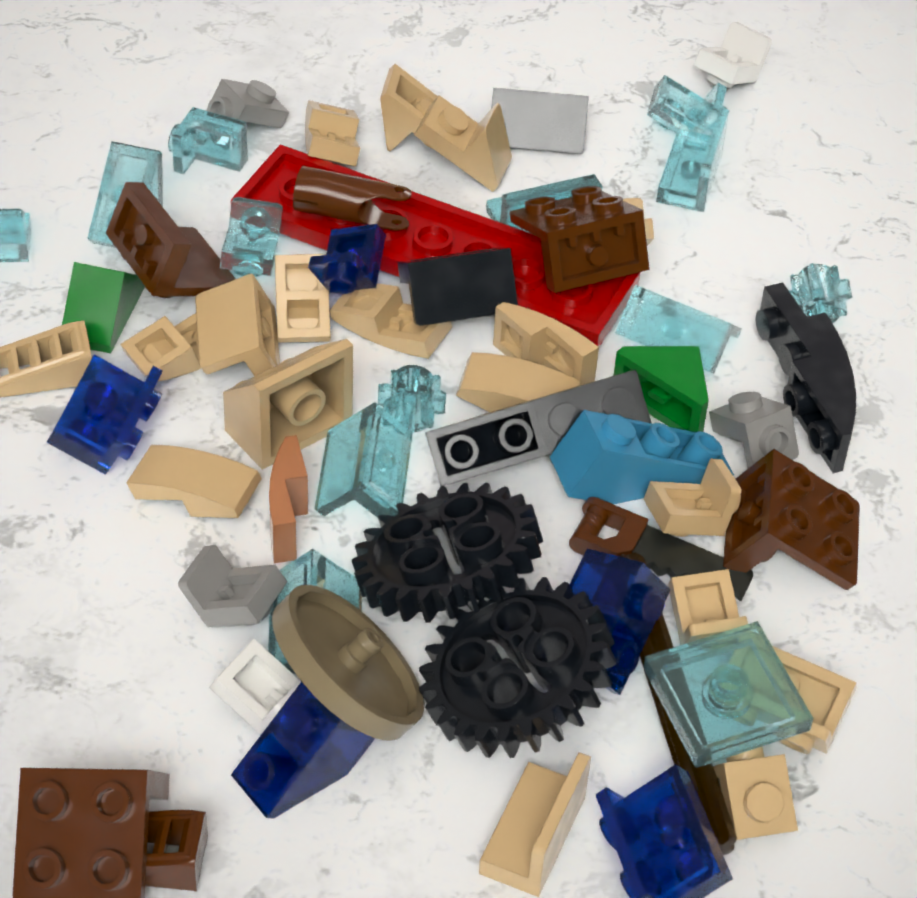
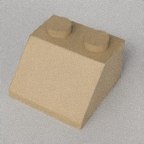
M348 339L313 347L293 358L284 360L279 365L261 374L241 381L223 392L225 431L262 470L273 465L278 449L286 436L297 435L300 449L302 450L352 424L353 344Z

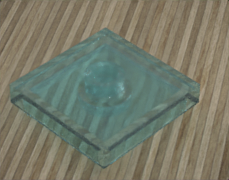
M758 621L645 656L644 670L695 768L811 730L813 716Z

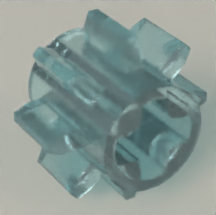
M811 263L803 268L798 275L792 274L790 276L792 290L789 292L806 316L826 312L831 322L834 323L840 316L848 314L846 300L853 298L849 279H840L838 266L833 265L829 267L824 264Z
M406 365L397 370H391L390 384L382 383L378 386V405L383 407V421L385 423L392 422L396 428L405 432H419L427 427L433 428L434 414H445L446 392L440 390L441 377L439 375L432 376L429 370L418 365Z

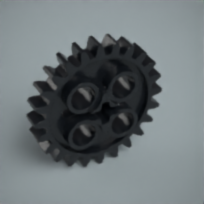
M463 483L456 493H448L447 488L441 486L437 491L436 497L429 499L425 494L419 493L416 498L417 504L412 506L400 502L396 504L397 515H380L378 520L381 528L364 530L367 541L355 545L358 556L352 559L358 587L362 597L367 598L370 608L373 609L381 606L385 617H389L399 611L403 622H408L418 612H422L425 623H430L439 611H446L450 620L455 619L459 607L467 606L473 612H478L480 610L479 600L485 597L497 602L502 600L499 592L502 586L508 588H518L521 586L517 574H528L534 571L531 560L541 557L542 553L539 544L543 542V537L532 504L526 505L522 494L511 497L509 488L506 486L492 493L490 483H484L475 492H470L468 483ZM434 528L442 529L456 564L460 566L461 574H454L452 572L438 536L434 534Z
M542 577L534 590H530L525 579L519 578L521 586L514 588V592L506 593L503 586L499 589L502 600L498 602L493 600L486 601L483 598L479 600L480 610L478 612L471 610L468 613L463 609H458L455 617L458 623L454 627L439 625L436 628L443 643L426 645L425 651L432 662L419 667V672L426 681V683L419 687V691L427 702L425 706L427 712L436 726H439L448 741L457 739L466 752H469L478 745L487 758L494 754L499 744L503 746L509 758H514L520 743L526 741L531 749L537 753L540 752L541 736L549 733L555 740L561 742L564 740L561 725L567 721L580 727L585 724L579 713L582 706L600 707L601 702L594 688H606L612 685L606 669L617 663L610 648L615 644V640L598 605L593 606L584 591L575 595L568 582L564 581L553 590L548 578ZM494 640L504 649L509 658L502 659L496 647L487 641ZM531 672L538 685L543 689L545 688L547 692H540L534 687L525 673Z

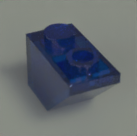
M587 548L569 585L575 595L582 591L586 592L592 605H598L608 624V628L615 640V644L610 648L617 663L606 669L612 681L611 687H606V689L611 693L621 695L630 674L637 667L639 655L656 620L659 619L664 610L665 601L671 589L643 562Z
M301 681L232 772L231 776L266 818L274 819L348 775L375 738L354 729L338 718Z

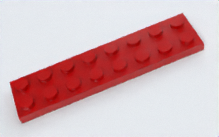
M281 144L230 200L231 215L397 277H399L397 262L497 247L511 248L518 306L537 311L567 325L598 347H600L639 287L640 272L554 293L546 287L541 239L539 237L411 191V198L406 201H395L385 198L371 199L373 204L383 212L400 215L408 219V228L401 231L296 211L293 208V194L297 175L302 166L381 182L385 181L320 158L308 156L304 152Z

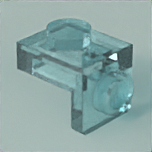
M664 75L654 87L647 115L656 120L663 128L672 130L695 144L706 130L713 132L723 120L727 111V107L723 106L727 87L718 82L703 99Z
M193 107L180 124L174 125L169 135L168 149L173 153L174 172L185 174L195 159L240 172L248 161L247 122Z
M241 197L233 199L229 228L221 252V269L232 270L239 276H246L251 273L255 277L260 275L271 276L279 245L283 206L281 204Z

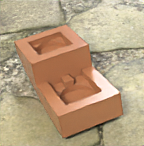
M297 435L284 438L278 449L270 476V539L274 564L297 560L295 516L308 514V475Z

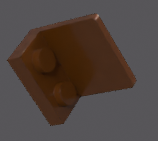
M125 182L105 234L152 296L161 298L196 296L201 292L236 279L197 229L193 227H178L143 182Z
M586 186L576 188L571 191L572 197L555 200L552 197L529 199L524 203L525 208L509 212L511 223L541 239L546 287L554 293L650 270L643 210L623 201V198L620 196H612L602 191L601 187Z
M776 449L771 450L735 478L741 487V501L738 510L732 515L726 530L723 567L747 573L760 562H766L771 559L779 549L845 590H849L857 584L860 505L856 499L846 491L836 488L812 473L803 464L793 461Z
M20 768L13 898H145L150 800H168L170 774L137 769Z

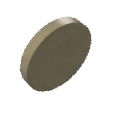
M299 585L295 587L275 607L272 615L273 631L284 657L308 690L338 718L368 736L386 741L401 738L421 719L424 712V699L419 691L420 686L412 669L387 635L358 608L339 595L314 585Z

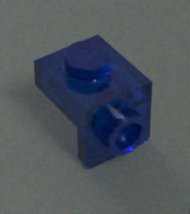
M378 224L331 229L326 255L310 257L308 268L330 293L349 294L355 290L376 288L386 234Z

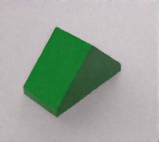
M74 262L62 325L84 320L90 350L111 354L145 286L135 274Z
M623 346L616 352L613 376L631 370L637 371L647 409L651 416L668 427L692 432L704 431L709 398L699 346Z

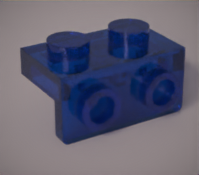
M94 354L46 442L106 475L118 456L127 461L139 443L143 431L136 428L135 425L139 418L147 422L160 401L163 393L154 388L163 370L153 365L144 380L141 381Z
M673 765L626 797L621 796L608 787L596 793V798L603 817L599 820V825L608 843L618 853L624 869L620 872V880L630 898H704L733 880L691 777L687 771L678 765Z

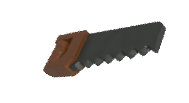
M597 497L586 499L582 506L584 516L569 540V546L574 552L611 568L615 567L614 561L619 555H630L636 552L644 557L648 570L652 569L657 576L668 574L672 578L727 569L723 567L724 557L668 533H663L661 530L649 526L648 518ZM604 525L619 531L617 536L607 539L598 537ZM729 569L734 595L739 601H742L754 573L752 570L745 573Z

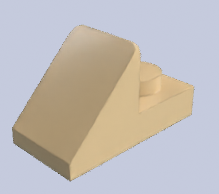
M397 64L389 68L380 97L386 146L389 152L411 132L415 134L429 106L438 97Z
M438 95L429 106L414 134L492 192L499 186L512 159L502 109L498 102L477 123L460 108Z

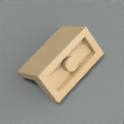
M253 273L196 295L199 363L205 374H211L244 361L253 375L256 376L280 364L275 307Z
M578 752L567 776L528 762L480 859V875L534 896H540L585 800L591 756Z

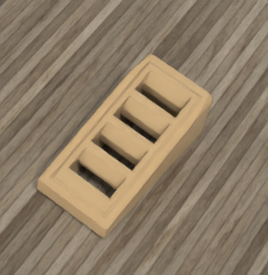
M85 321L64 324L1 346L0 369L8 368L9 374L0 377V398L94 384L92 357ZM30 365V367L21 370L19 366Z

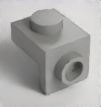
M221 79L203 115V121L223 143L234 144L245 122L282 128L289 111L275 98V90L263 82L251 80L248 84Z
M743 392L728 399L729 404L709 411L713 432L743 442L748 468L773 449H776L792 460L798 457L799 450L791 406L761 397V394L758 392Z
M210 545L202 548L180 578L178 587L207 627L259 624L260 621L270 614L273 609V602L286 585L287 580L276 564L233 569L218 547Z

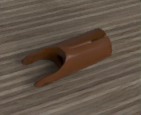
M302 166L295 182L293 208L296 211L401 231L408 228V219L400 215L383 212L373 204L371 199L385 198L395 201H406L411 198L412 192L407 187Z

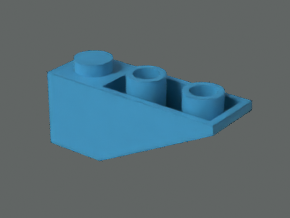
M588 410L582 411L550 455V459L568 497L583 500L589 497H597L612 504L644 498L650 481L700 484L710 459H722L732 475H734L722 453L721 444L714 436L701 431L692 432L668 427L662 423L652 424L624 418L618 414L608 415Z

